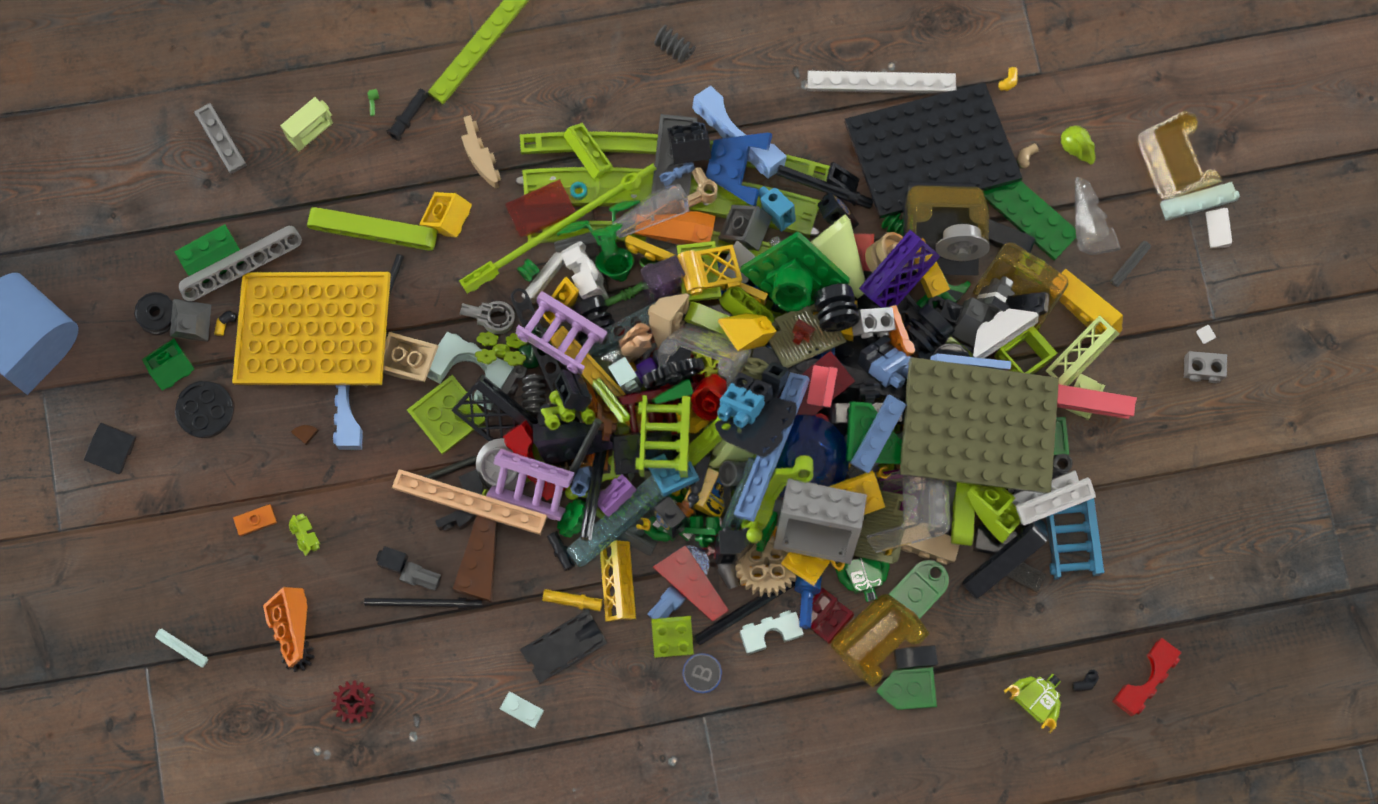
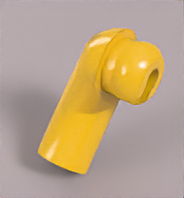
M1010 67L1008 69V78L1000 81L998 84L1001 91H1009L1017 85L1018 68Z

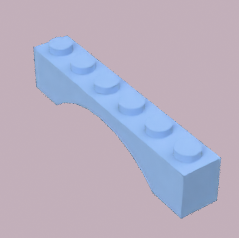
M712 86L694 96L692 108L695 113L703 117L707 124L718 131L722 138L746 135L730 120L724 107L723 97ZM770 144L769 151L750 147L747 161L751 162L759 173L770 178L776 174L779 165L785 166L787 156L774 144Z
M336 385L338 395H335V406H338L337 414H334V425H337V432L333 434V443L336 444L339 450H362L363 430L352 415L349 403L350 385Z

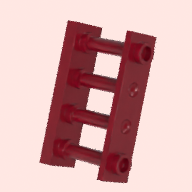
M690 381L692 391H695L697 384ZM675 385L617 396L618 401L627 408L630 415L631 433L639 432L635 412L636 402L643 401V395H647L648 404H652L654 397ZM667 401L665 405H673V401ZM647 412L649 423H657L655 412ZM667 413L668 422L676 423L675 413ZM671 431L672 435L678 434L677 431Z

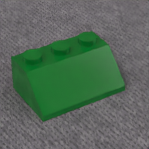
M224 224L174 252L188 276H191L234 254L240 248ZM240 261L236 265L240 266L244 261ZM222 270L219 274H225L227 270ZM205 279L202 283H207L210 279Z

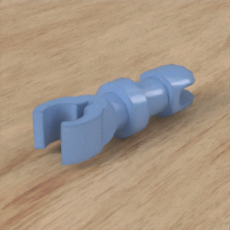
M684 163L682 167H676L672 172L661 174L659 176L660 181L664 183V186L670 185L675 178L679 179L683 174L693 171L695 168L694 163Z

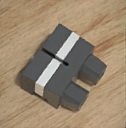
M1002 277L1001 280L994 278L988 286L982 287L977 300L989 305L995 314L1000 311L1004 312L1009 308L1005 304L1007 297L1015 294L1011 291L1014 282L1007 277Z

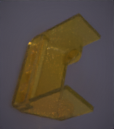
M917 185L909 190L907 233L911 230L916 234L917 222L928 221L932 216V207L969 208L970 219L978 224V228L982 232V238L989 242V210L984 192L980 188Z

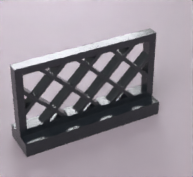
M483 374L451 410L489 442L499 439L493 438L490 435L489 429H500V436L503 438V429L514 428L527 420L532 429L533 424H538V419ZM475 389L483 394V400L472 399V393ZM487 403L497 405L498 412H487ZM470 404L471 413L464 414L458 408L461 405ZM473 404H484V413H474ZM509 415L513 420V424L502 425V416ZM488 416H499V425H489ZM474 417H485L486 426H478L475 423Z

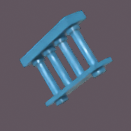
M1094 498L1046 517L1052 559L1050 573L1054 575V580L1062 577L1061 572L1089 570L1092 571L1093 576H1101L1104 573ZM1081 512L1085 516L1083 524L1055 526L1053 515ZM1081 531L1087 533L1088 540L1086 543L1057 545L1056 534ZM1086 550L1090 553V560L1088 562L1060 564L1059 553Z

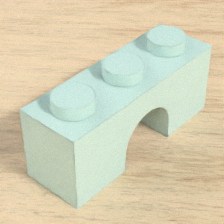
M625 357L608 367L626 394L641 391L640 388L643 385Z
M786 611L779 614V618L773 619L768 617L761 620V624L754 626V623L743 626V630H740V636L747 655L766 649L764 635L769 631L779 632L784 643L803 637L804 633L802 628L799 627L797 613Z

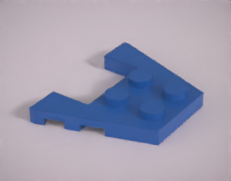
M767 132L714 140L711 150L712 159H709L706 177L748 204L756 206L760 190L742 186L750 147L769 151L772 134Z

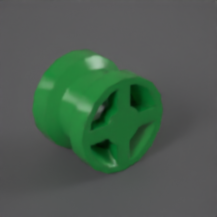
M526 258L522 266L516 269L528 282H531L533 276L540 272V269L528 258Z

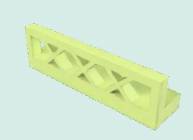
M1099 315L1048 367L1046 372L1051 377L1058 378L1052 371L1058 365H1064V373L1059 377V384L1069 386L1120 333ZM1100 322L1107 327L1102 334H1095V327ZM1084 338H1092V345L1089 348H1081V341ZM1078 351V359L1075 362H1068V355L1071 352Z

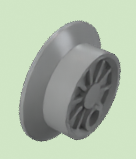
M958 224L946 228L943 232V239L936 244V252L941 257L955 261L978 259L986 255L990 249L989 242L982 238L981 230L969 224Z
M504 438L494 439L486 443L479 451L476 459L478 475L482 483L488 488H491L492 485L497 486L500 466L493 464L500 449L513 453L505 445ZM508 469L504 489L510 491L516 489L519 475L517 471Z

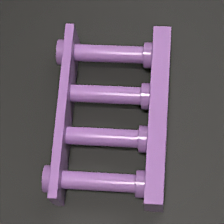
M541 291L536 302L539 308L525 328L520 325L517 326L515 334H517L521 341L530 342L565 364L572 373L582 374L585 366L581 362L595 342L603 343L607 331ZM549 310L555 314V319L543 337L539 338L531 332L545 311L548 312ZM566 321L571 324L572 328L559 348L556 349L548 342L561 322ZM582 331L588 335V339L575 359H572L564 353L577 333Z
M500 449L493 463L500 466L497 486L492 485L487 493V497L545 514L551 520L560 521L566 511L565 508L559 507L563 488L569 487L573 480L574 472ZM508 469L519 473L515 492L504 489ZM527 475L537 478L533 498L522 495ZM545 481L556 485L552 504L541 501Z

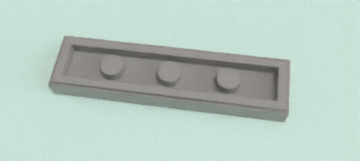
M211 103L194 111L229 173L232 174L247 166Z

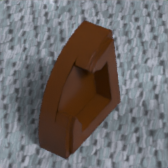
M301 425L294 428L291 433L307 445L319 430L310 425Z

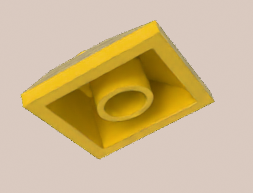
M745 313L718 320V323L738 352L765 346L777 332L767 316Z

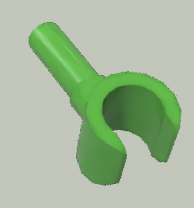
M377 89L370 90L367 93L370 101V116H375L374 100L379 99Z

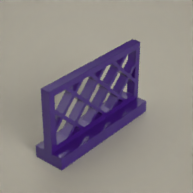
M909 230L859 289L881 308H885L887 299L893 298V301L888 307L898 306L940 258V255L914 232ZM933 254L928 261H925L926 255ZM920 257L919 263L913 265L914 259ZM918 269L916 275L912 276V270ZM907 272L906 278L900 279L901 273ZM905 284V287L899 291V286ZM894 287V292L888 294V288Z

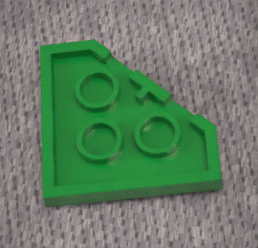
M849 402L846 461H852L878 414L871 403ZM893 430L875 463L901 464L902 439H899Z

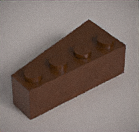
M477 515L453 586L455 592L492 603L498 531L497 521Z

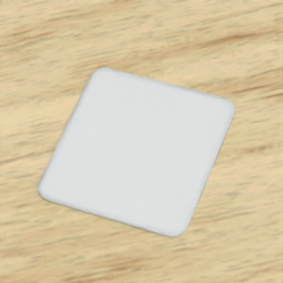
M1209 325L1196 331L1203 344L1216 338Z

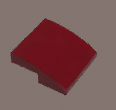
M822 587L820 593L816 594L813 598L810 629L830 645L852 619L854 613Z

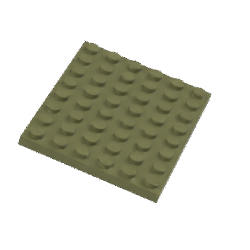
M914 357L909 358L900 475L1045 494L1050 493L1052 487L1059 378Z

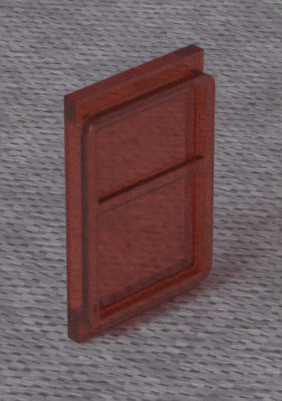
M560 179L505 204L520 237L531 235L576 212Z

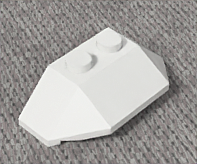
M1016 309L1000 311L994 316L993 320L990 322L986 321L978 327L973 357L985 359L1012 339L1037 324L1038 314L1036 312Z

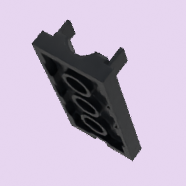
M587 609L521 648L520 651L528 664L530 662L533 663L535 668L532 671L541 684L608 643ZM594 647L593 650H591V651H589L588 653L584 654L586 651H588V650H590L591 648ZM577 657L576 660H574V661H572L571 663L567 664L569 661H571V660H573L574 658ZM559 667L561 668V669L557 670L556 672L550 674L551 672H553L554 670L558 669Z

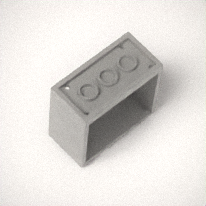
M788 479L773 549L851 564L862 528L867 495Z

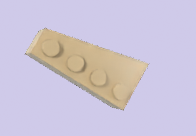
M907 521L900 542L902 551L918 554L919 557L925 559H935L941 565L955 562L960 546L951 544V536Z

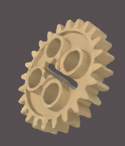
M774 536L768 541L762 553L756 551L757 546L755 543L735 565V571H738L737 578H741L740 584L746 583L745 589L752 588V594L760 591L761 597L764 592H767L768 597H770L771 592L778 596L779 589L785 592V585L791 588V581H796V574L781 564L789 552L773 549ZM779 555L780 558L775 559L772 556ZM754 556H759V557H761V558L758 559V560H755V559H753L752 557H754ZM776 572H778V573H781L782 575L779 576V577H777V576H774L773 574L776 573ZM758 573L761 574L762 577L757 578L753 575Z

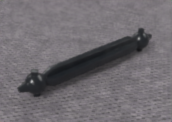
M713 449L696 465L695 471L699 476V481L690 486L691 493L687 497L689 508H692L699 501L698 494L702 491Z

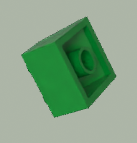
M174 338L142 359L149 374L162 391L172 387L175 382L189 376L195 370Z

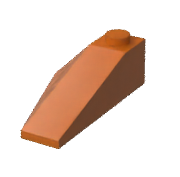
M698 211L642 214L637 216L633 234L677 245L710 242L715 216Z

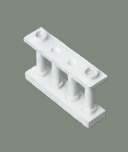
M1074 470L1053 478L1050 493L1020 491L1013 494L1015 499L1012 503L1017 508L1021 524L1026 525L1095 498L1096 495L1091 480L1085 478L1079 481Z

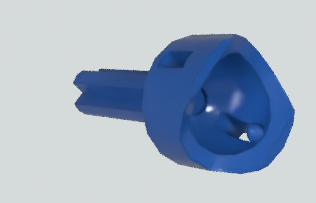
M795 575L794 590L801 594L799 627L808 629L811 628L813 595L821 591L822 576L813 586L798 575Z

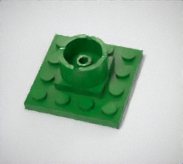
M799 231L743 264L740 272L763 292L768 293V296L774 303L787 313L799 311L804 307L813 305V295L818 290L835 284L848 285L850 278Z

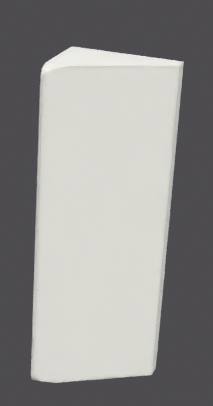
M554 253L527 287L526 292L532 303L535 302L541 291L546 288L564 265L561 253Z

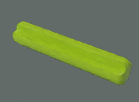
M602 379L594 380L592 387L621 423L628 422L630 420L629 413Z

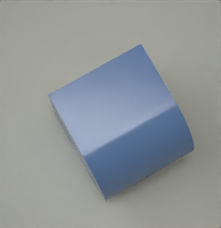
M10 273L0 277V373L28 395L71 349L78 335V325L20 273Z

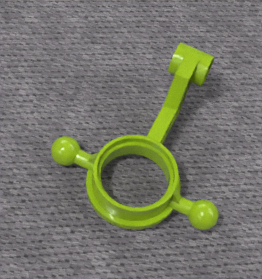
M799 456L793 468H778L774 470L754 522L741 519V528H750L746 536L751 543H757L762 539V530L769 522L775 500L787 485L788 479L800 482L812 480L813 460L811 457Z

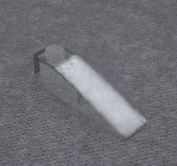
M1077 177L1075 179L1076 238L1079 250L1092 256L1120 250L1121 248L1113 227L1109 229L1105 221L1108 218L1107 215L1097 206L1099 200L1090 182Z

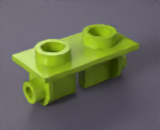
M304 514L293 515L289 521V528L291 533L296 535L300 551H303L305 556H307L311 549L312 551L320 549V543L315 533L307 534V531L312 530L307 516H304Z

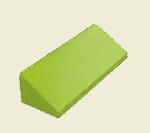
M583 123L568 127L564 133V138L593 179L613 167Z

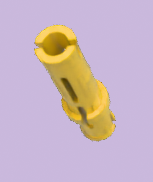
M545 589L543 593L544 602L574 606L580 610L591 609L599 612L602 608L603 599L587 597L585 594L574 595Z

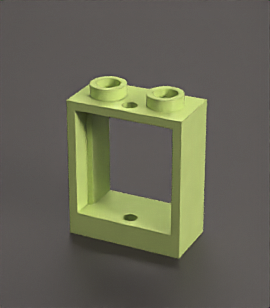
M316 97L280 125L286 138L298 151L333 124L331 120L332 114L328 110L329 107L323 100L319 101Z

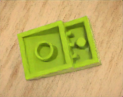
M975 484L967 492L970 502L981 521L1003 543L1021 523L1017 508L1012 503L1015 497L1005 488Z

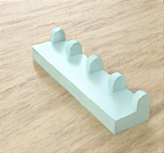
M1229 182L1161 201L1160 206L1167 221L1235 202L1239 199L1240 195L1238 191H1235L1233 183Z

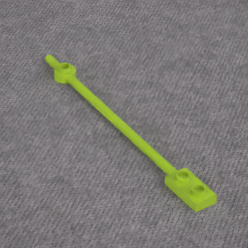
M652 163L638 173L627 174L622 178L619 185L494 264L492 261H489L459 280L467 294L476 291L482 284L493 280L496 275L500 274L498 269L559 232L567 225L578 220L620 192L636 190L641 183V179L657 170L655 165Z

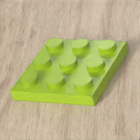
M453 375L407 409L408 413L442 455L475 431L451 411L467 393ZM470 404L461 405L458 408L464 414L471 413ZM473 404L474 413H483L477 404ZM474 417L475 423L478 426L485 423V417Z

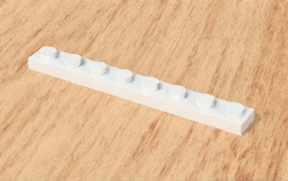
M808 71V91L945 93L956 90V74Z

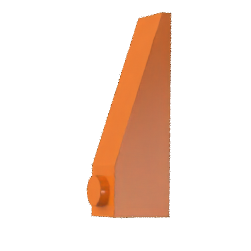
M283 587L263 605L266 622L269 628H273L275 640L281 644L280 651L288 667H293L303 658L307 599L303 588Z

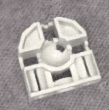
M579 241L563 250L561 255L566 267L570 270L572 269L575 274L572 276V279L579 290L580 296L586 299L595 295H602L604 300L608 299V294L603 286L604 278L585 251L586 245Z

